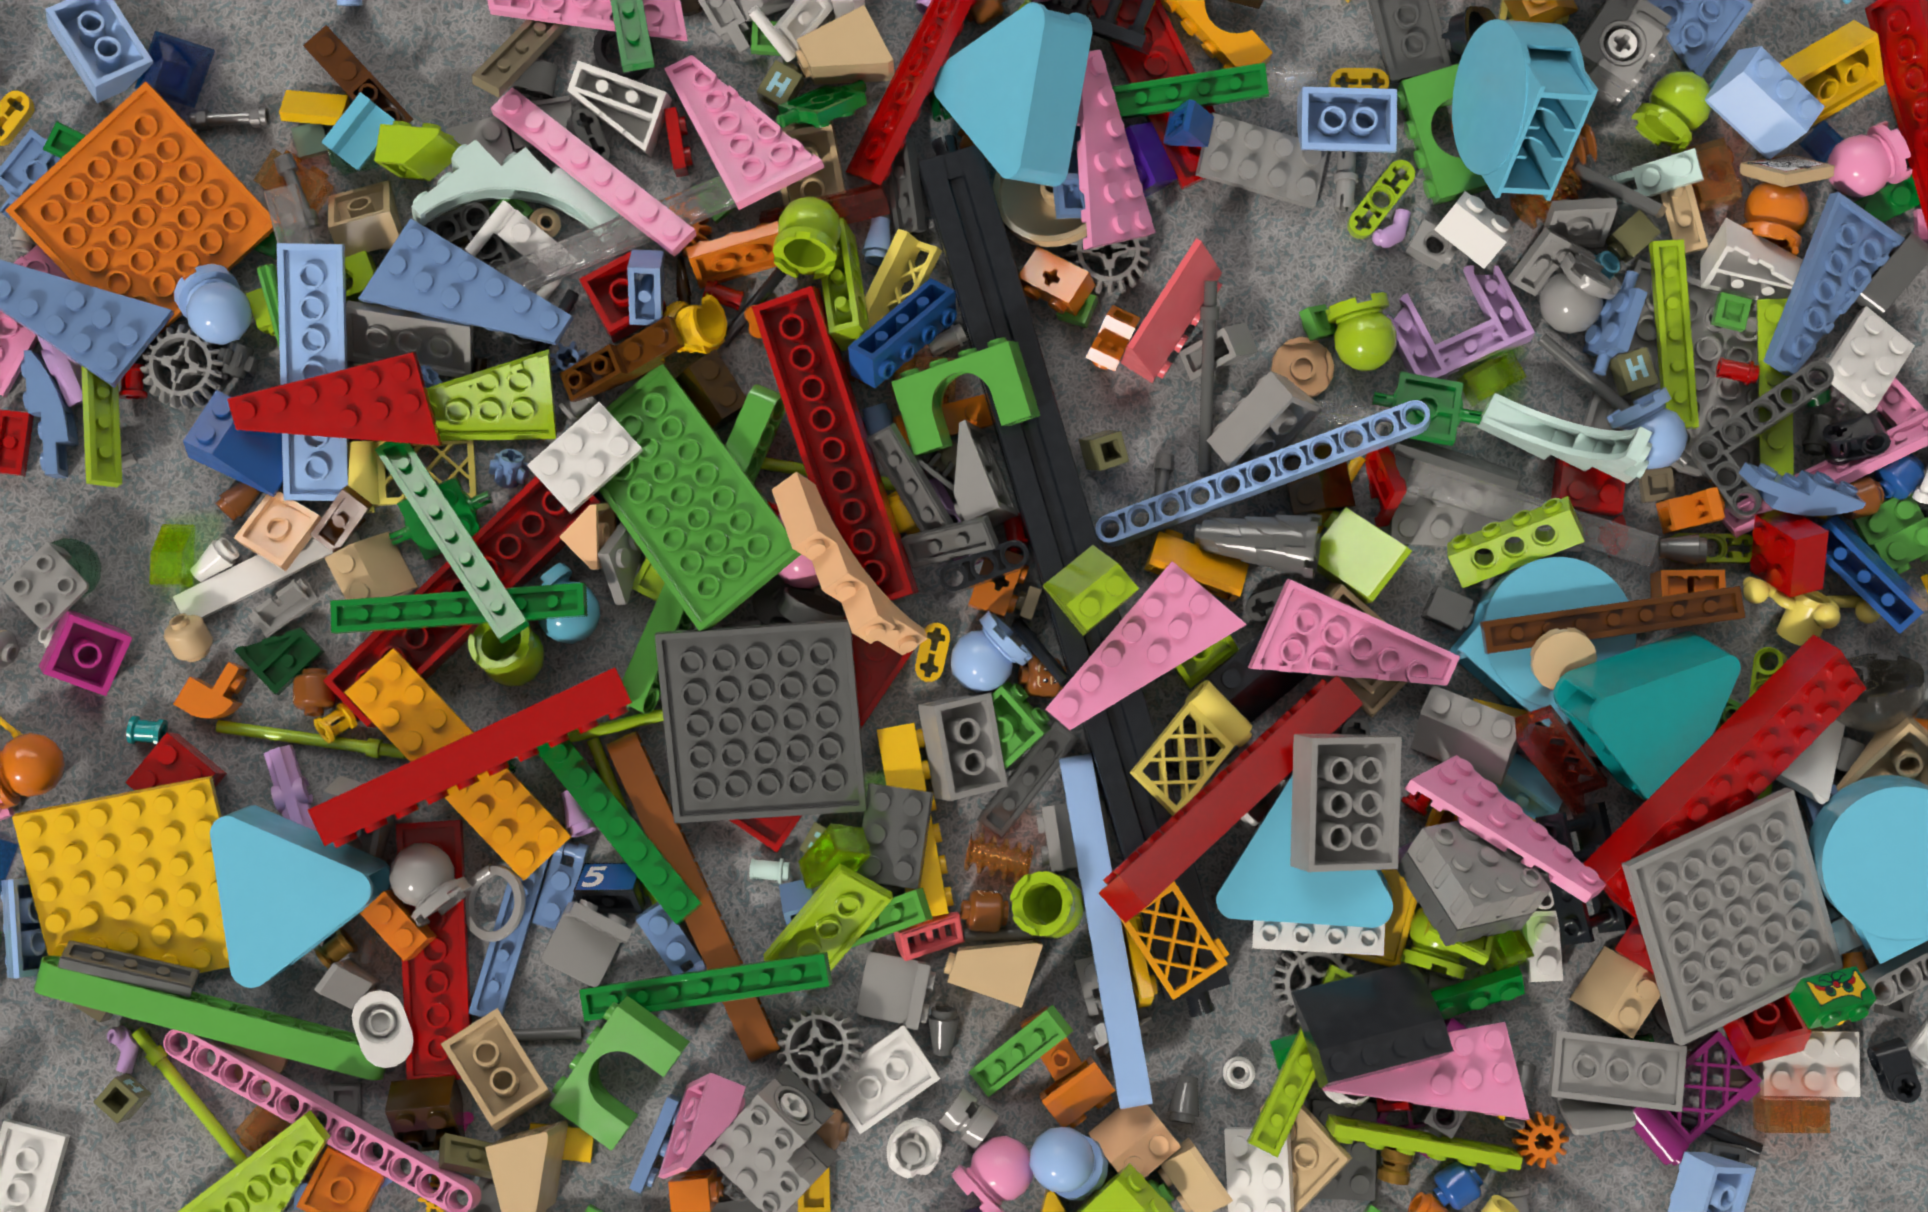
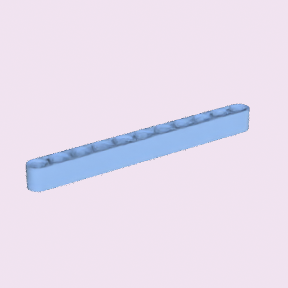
M1408 401L1109 513L1097 521L1095 527L1096 534L1106 545L1112 547L1120 546L1416 436L1426 431L1429 427V408L1422 401ZM1414 410L1421 411L1425 416L1424 420L1416 425L1410 424L1406 420L1408 413ZM1379 423H1391L1394 427L1392 433L1388 436L1377 434L1375 429ZM1352 433H1357L1363 438L1362 443L1355 448L1348 447L1345 444L1346 437ZM1325 444L1332 448L1331 455L1326 459H1318L1314 455L1315 449L1320 445ZM1290 456H1297L1301 459L1299 468L1293 471L1285 469V460ZM1261 467L1268 468L1271 471L1270 477L1264 482H1258L1253 477L1254 472ZM1234 478L1240 481V487L1236 492L1226 493L1223 487L1227 480ZM1199 490H1207L1210 493L1209 500L1202 505L1195 504L1193 500L1195 493ZM1169 501H1177L1180 506L1179 511L1173 516L1164 514V506ZM1140 512H1147L1149 514V522L1143 527H1136L1134 525L1135 516ZM1110 523L1119 525V533L1114 538H1106L1104 535V530Z
M1091 753L1059 758L1120 1109L1153 1104L1121 920L1116 912L1099 895L1101 889L1107 885L1103 879L1112 872L1092 756Z

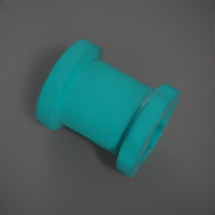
M133 715L127 725V742L130 744H135L137 741L154 743V746H156L167 733L168 722L164 719H159L157 722L141 720L140 716Z

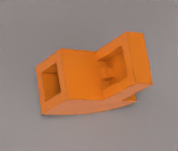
M1112 305L1086 358L1091 360L1098 368L1116 371L1141 318Z
M1718 487L1656 503L1663 534L1714 523L1725 518V502L1719 494Z
M228 662L214 686L200 678L189 677L173 705L199 718L221 719L230 716L242 705L241 702L232 698V695L234 693L238 694L243 689L247 678L244 676L248 669L237 663Z

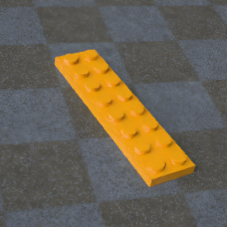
M395 648L390 650L344 692L410 762L474 733ZM509 768L492 776H489L487 771L477 775L479 782L460 791L457 785L448 788L449 796L445 797V799L523 881L572 837Z

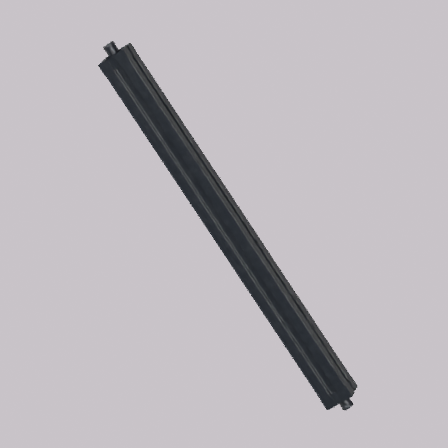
M954 135L944 136V142L947 151L945 150L942 137L933 140L931 146L935 152V157L919 161V177L953 290H955L956 302L970 348H976L977 351L988 348L987 342L1006 337L1007 341L1018 342L1040 412V416L1012 426H1001L991 391L987 384L979 378L1016 505L1021 516L1024 532L1029 542V549L1067 674L1072 678L1122 619L1117 608L1083 636L1042 586L1092 545L1099 550L1101 549L983 153L976 145L958 150L956 137ZM1142 687L1081 723L1122 863L1172 817L1130 774V771L1157 739ZM1158 762L1148 763L1142 772L1151 781H1160ZM1168 785L1169 799L1177 805L1172 787ZM1193 863L1175 880V883L1212 940L1217 937L1197 870ZM1173 891L1161 898L1158 911L1176 915L1179 901ZM1153 903L1152 905H1150V906L1147 907L1146 909H1151V910H1153L1155 903ZM1182 908L1181 916L1189 917L1184 908ZM1140 912L1138 914L1141 917L1143 932L1149 933L1152 914ZM1157 915L1154 934L1171 937L1175 919ZM1180 920L1176 939L1194 942L1195 925L1192 922ZM1200 935L1199 943L1207 945ZM1152 939L1150 953L1153 958L1166 960L1170 942ZM1175 943L1172 961L1189 965L1192 946ZM1198 948L1194 966L1207 968L1216 962L1217 959L1211 950ZM1157 963L1164 973L1165 965ZM1170 966L1168 981L1173 989L1186 981L1188 969ZM1224 966L1172 1000L1156 975L1162 998L1168 1003L1186 998L1190 1017L1202 1015L1198 1000H1200L1205 1014L1213 1012L1215 1007L1209 990L1230 984L1227 970ZM1193 971L1192 977L1198 974L1199 972Z

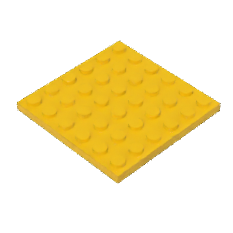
M212 776L16 813L12 816L48 956L60 957L69 940L198 969L200 973L230 967L210 839L212 824L222 817Z

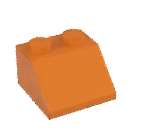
M1092 1056L1082 1062L1083 1065L1039 1093L1042 1103L1061 1127L1069 1125L1071 1128H1075L1087 1118L1085 1113L1094 1106L1100 1109L1113 1099L1111 1094L1116 1090Z

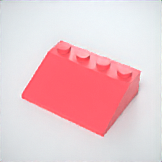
M1196 238L1127 345L1121 364L1151 383L1154 382L1157 376L1163 379L1172 365L1168 361L1173 350L1179 353L1189 338L1184 334L1190 324L1196 327L1201 320L1200 306L1204 303V281H1217V293L1222 287V284L1218 282L1222 272L1199 239Z

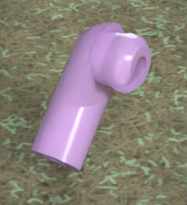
M1396 209L1392 225L1383 230L1376 229L1373 232V243L1376 246H1382V248H1389L1400 243L1405 238L1411 212L1405 209Z
M125 1026L111 1028L107 1033V1040L109 1043L116 1045L121 1052L116 1070L131 1074L140 1046L132 1037L133 1033Z

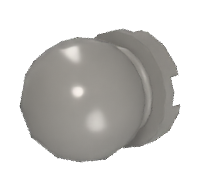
M1568 252L1560 264L1563 273L1554 275L1543 288L1540 296V312L1544 320L1555 330L1572 334L1588 329L1598 320L1603 310V299H1613L1621 289V284L1615 276L1610 280L1601 273L1604 266L1579 252L1573 257V254Z
M414 843L402 849L391 863L389 881L393 892L404 903L416 906V910L412 913L411 917L419 927L429 924L430 920L427 917L436 911L441 916L467 896L464 893L465 891L468 892L473 888L465 877L454 878V866L450 857L438 846L429 843Z

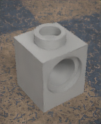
M1424 219L1415 231L1404 253L1438 270L1443 263L1449 265L1457 248L1453 247L1452 243L1434 230L1437 227L1436 225ZM1433 240L1437 242L1440 252H1430L1426 247V241Z

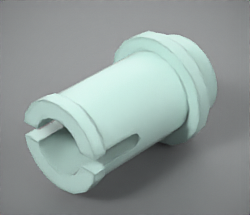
M752 858L749 877L750 879L777 880L778 884H782L783 881H789L790 862H785L784 858H781L780 861Z

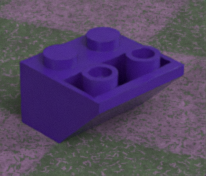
M1152 122L1130 125L1125 128L1145 197L1158 192L1178 179Z

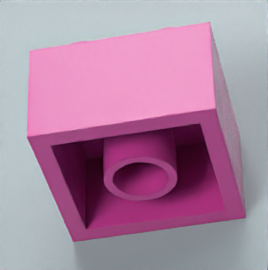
M69 609L60 618L39 664V668L45 675L106 696L133 637L124 629Z

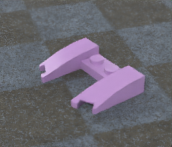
M1474 265L1464 267L1463 272L1486 322L1436 345L1408 293L1400 298L1399 303L1404 306L1394 319L1389 315L1387 317L1391 319L1396 329V348L1408 373L1447 380V377L1501 351L1504 354L1532 340L1535 332L1499 266H1494L1493 275H1475Z

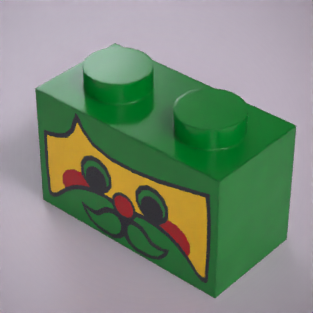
M1857 966L1802 978L1789 995L1808 1029L1820 1026L1830 1028L1841 1021L1849 1019L1852 1022L1859 1021L1869 1014V1008L1877 999Z

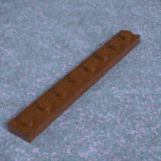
M1735 586L1482 621L1480 626L1485 654L1532 648L1539 637L1549 630L1556 628L1559 630L1567 629V627L1576 628L1585 633L1589 640L1738 620L1746 617L1741 587Z

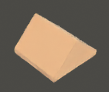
M608 502L589 505L560 536L591 570L602 569L597 553L617 528L616 514Z

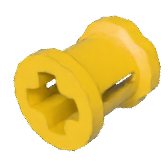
M343 702L337 704L336 710L325 717H317L313 721L316 730L327 743H332L335 740V736L348 728L353 729L358 725L354 714ZM340 720V722L337 723L336 725H334V726L331 725V724L334 723L335 721Z

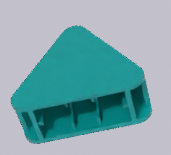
M1685 631L1566 672L1555 685L1554 700L1616 782L1646 801L1713 735L1738 679L1741 665L1737 657L1692 631Z

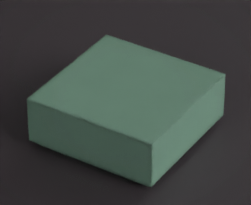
M308 123L291 128L300 160L331 153V150L322 143V140L327 135L325 125Z

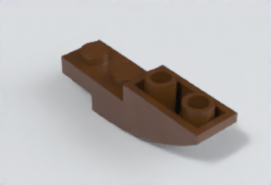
M327 25L303 45L353 101L361 92L396 121L411 123L414 120Z
M666 316L618 345L609 344L559 374L570 401L577 402L620 386L655 369L666 362L665 357L684 347L685 344L674 318Z

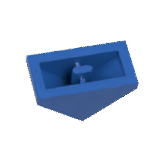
M1187 100L1169 114L1163 144L1208 147L1214 116L1196 101Z

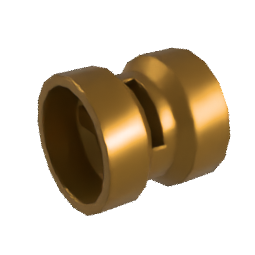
M1385 1146L1381 1150L1383 1163L1378 1167L1377 1178L1391 1184L1409 1185L1411 1174L1408 1168L1409 1164L1413 1162L1414 1155H1406L1398 1152L1396 1148Z

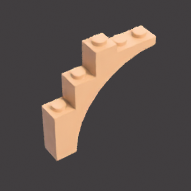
M795 472L771 489L792 549L812 561L822 591L842 603L853 634L870 644L878 640L901 655L913 651L919 644L928 639L924 628L903 613L883 593L860 565L834 525L813 482Z

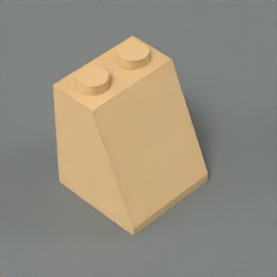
M865 5L796 39L799 49L795 52L798 59L797 64L804 78L811 77L814 85L854 83L859 79L864 82L891 81L895 74L893 58Z
M1037 940L958 947L956 954L949 953L943 973L949 974L948 983L1022 1008L1043 944Z
M567 1120L507 1135L485 1147L501 1212H546L548 1208L556 1204L562 1157L568 1129Z

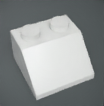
M1466 191L1434 229L1483 269H1485L1515 232V229L1510 226L1507 219L1494 214L1485 207L1484 202L1479 197L1470 195Z

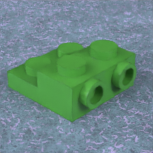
M1913 494L1903 500L1892 497L1881 504L1877 513L1852 520L1861 539L1898 575L1911 569L1909 562L1917 558L1921 562L1928 560V517H1924L1918 503L1912 497Z
M1010 681L1001 685L992 694L1005 770L1051 730V727L1047 724L1049 722L1048 715L1039 707L1034 709L1026 700L1028 694L1025 689L1017 683L1012 685Z

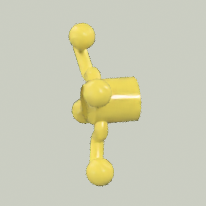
M1746 577L1743 581V594L1747 601L1753 604H1760L1770 597L1779 606L1785 608L1776 631L1785 640L1802 646L1813 634L1820 638L1823 629L1834 628L1840 622V608H1856V617L1865 624L1874 623L1881 616L1860 596H1826L1818 591H1813L1790 598L1761 579Z

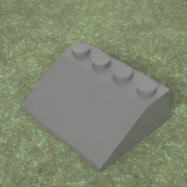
M1294 734L1291 867L1307 872L1398 869L1401 736Z

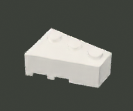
M577 61L567 91L652 158L665 121L664 109L669 108L672 102L668 93Z
M1726 218L1700 259L1701 288L1753 300L1788 298L1803 259L1761 236L1752 234V231Z

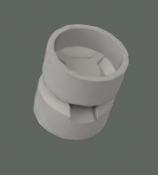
M962 1087L944 1110L938 1122L951 1132L959 1131L960 1139L975 1149L994 1126L999 1114L986 1104L979 1106L977 1104V1097Z

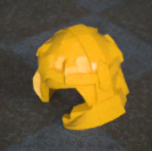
M707 292L705 297L702 298V305H689L685 301H674L666 307L663 318L666 316L674 318L685 344L684 347L677 350L679 353L698 352L708 354L715 349L718 350L725 342L727 320L724 309L718 300Z

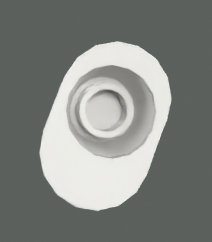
M378 990L362 996L355 1004L352 1012L353 1028L361 1051L365 1058L375 1066L382 1068L395 1067L406 1060L411 1053L414 1043L412 1030L404 1007L400 1000L390 992Z

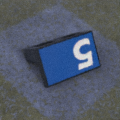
M584 863L573 891L578 903L583 899L598 907L597 913H642L646 904L639 888L640 879L627 863Z

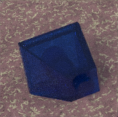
M155 31L148 49V54L152 58L153 64L138 78L135 89L137 90L146 81L162 98L195 108L215 50Z

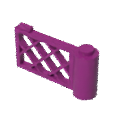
M1718 1030L1714 1031L1686 1056L1685 1069L1690 1065L1701 1066L1700 1084L1684 1083V1088L1700 1089L1699 1107L1682 1106V1111L1698 1112V1125L1689 1133L1681 1125L1682 1112H1675L1676 1116L1674 1117L1667 1110L1630 1106L1637 1122L1632 1128L1664 1165L1672 1164L1675 1166L1681 1163L1684 1152H1687L1689 1144L1738 1101L1743 1099L1745 1102H1748L1761 1090L1758 1086L1762 1081L1749 1065L1742 1066L1733 1046ZM1717 1041L1725 1049L1724 1063L1708 1062V1049ZM1702 1055L1701 1061H1695ZM1731 1057L1737 1064H1730ZM1707 1066L1724 1068L1723 1086L1706 1085ZM1730 1068L1742 1069L1750 1079L1740 1088L1729 1087ZM1706 1089L1722 1091V1104L1716 1109L1705 1108ZM1729 1091L1734 1092V1093L1729 1097ZM1705 1113H1710V1114L1704 1119Z

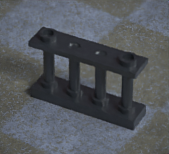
M1060 0L1035 2L1044 5L1047 10L1068 15L1071 13L1084 14L1091 22L1093 36L1147 55L1150 53L1153 42L1146 36L1147 31L1144 29L1156 0H1142L1134 23L1129 25L1128 29L1117 26L1118 21L1116 18L1123 0H1110L1105 14L1101 15L1100 19L1089 16L1090 11H1088L1091 0H1078L1077 4L1073 5L1071 9L1061 6L1062 2Z
M1605 801L1571 807L1573 819L1567 820L1566 812L1535 817L1536 823L1544 826L1548 834L1559 844L1568 847L1574 857L1581 863H1584L1612 835ZM1575 831L1580 850L1576 852L1574 851L1571 832ZM1549 879L1563 945L1594 942L1592 928L1598 927L1599 933L1627 930L1631 925V915L1612 901L1604 890L1591 899L1594 914L1589 915L1586 903L1557 886Z

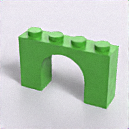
M1459 64L1402 80L1397 87V108L1399 111H1404L1407 120L1404 122L1405 134L1408 140L1413 139L1416 151L1413 152L1416 167L1423 170L1426 179L1423 181V189L1428 199L1432 198L1434 206L1459 199L1465 191L1473 195L1490 189L1482 175L1470 171L1461 158L1444 152L1436 144L1432 135L1431 123L1433 115L1441 108L1452 105L1454 83Z
M1006 337L994 339L987 342L988 348L980 351H977L976 348L963 350L958 353V359L949 362L947 358L935 360L929 363V369L919 372L918 368L900 373L901 379L891 382L914 456L927 455L953 446L943 414L942 402L949 384L963 374H974L987 384L991 391L1001 426H1012L1040 416L1018 342L1007 341Z
M628 996L620 1004L614 1001L605 1012L603 1018L607 1022L602 1029L597 1026L586 1040V1043L590 1045L585 1054L579 1051L568 1067L573 1071L568 1078L563 1075L552 1089V1092L556 1095L549 1104V1106L611 1151L626 1134L638 1117V1114L613 1097L604 1088L599 1076L601 1056L614 1051L626 1052L635 1056L664 1077L690 1043L689 1040Z

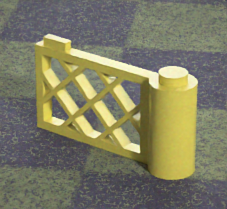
M474 440L441 441L442 445L440 446H446L443 451L439 450L436 447L437 445L410 443L416 454L422 447H431L439 454L426 468L436 482L442 483L431 470L444 458L456 468L447 480L461 473L469 480L470 493L467 494L471 498L477 496ZM386 441L348 442V486L373 504L368 513H374L375 507L397 505L399 501L406 498L404 494L400 497L387 498V485L393 480V477L390 474L386 478V466L375 451V448ZM467 444L468 457L459 466L446 456L454 445ZM467 464L469 475L464 470H462Z
M1205 680L1189 693L1184 706L1130 771V774L1173 816L1200 791L1234 746L1241 747L1249 741L1252 736L1250 732L1252 724L1209 680ZM1187 715L1196 722V734H1184L1183 720ZM1168 739H1177L1178 757L1165 758L1164 744ZM1184 739H1197L1198 757H1186ZM1205 739H1213L1221 747L1215 757H1206ZM1158 762L1160 781H1151L1142 772L1148 763ZM1166 762H1179L1180 780L1167 781ZM1186 762H1199L1200 776L1197 780H1188ZM1168 785H1180L1181 800L1177 805L1169 799Z

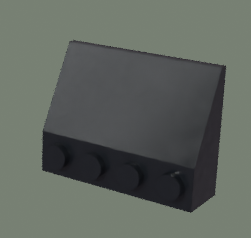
M1404 963L1291 992L1320 1089L1441 1058L1454 1051L1441 1012L1416 965Z

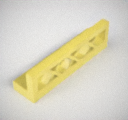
M897 230L865 296L870 328L928 281L942 253L941 249L918 241L907 231ZM920 250L929 253L925 263L916 267L915 260ZM913 279L914 285L911 291L902 295L901 289L904 283Z

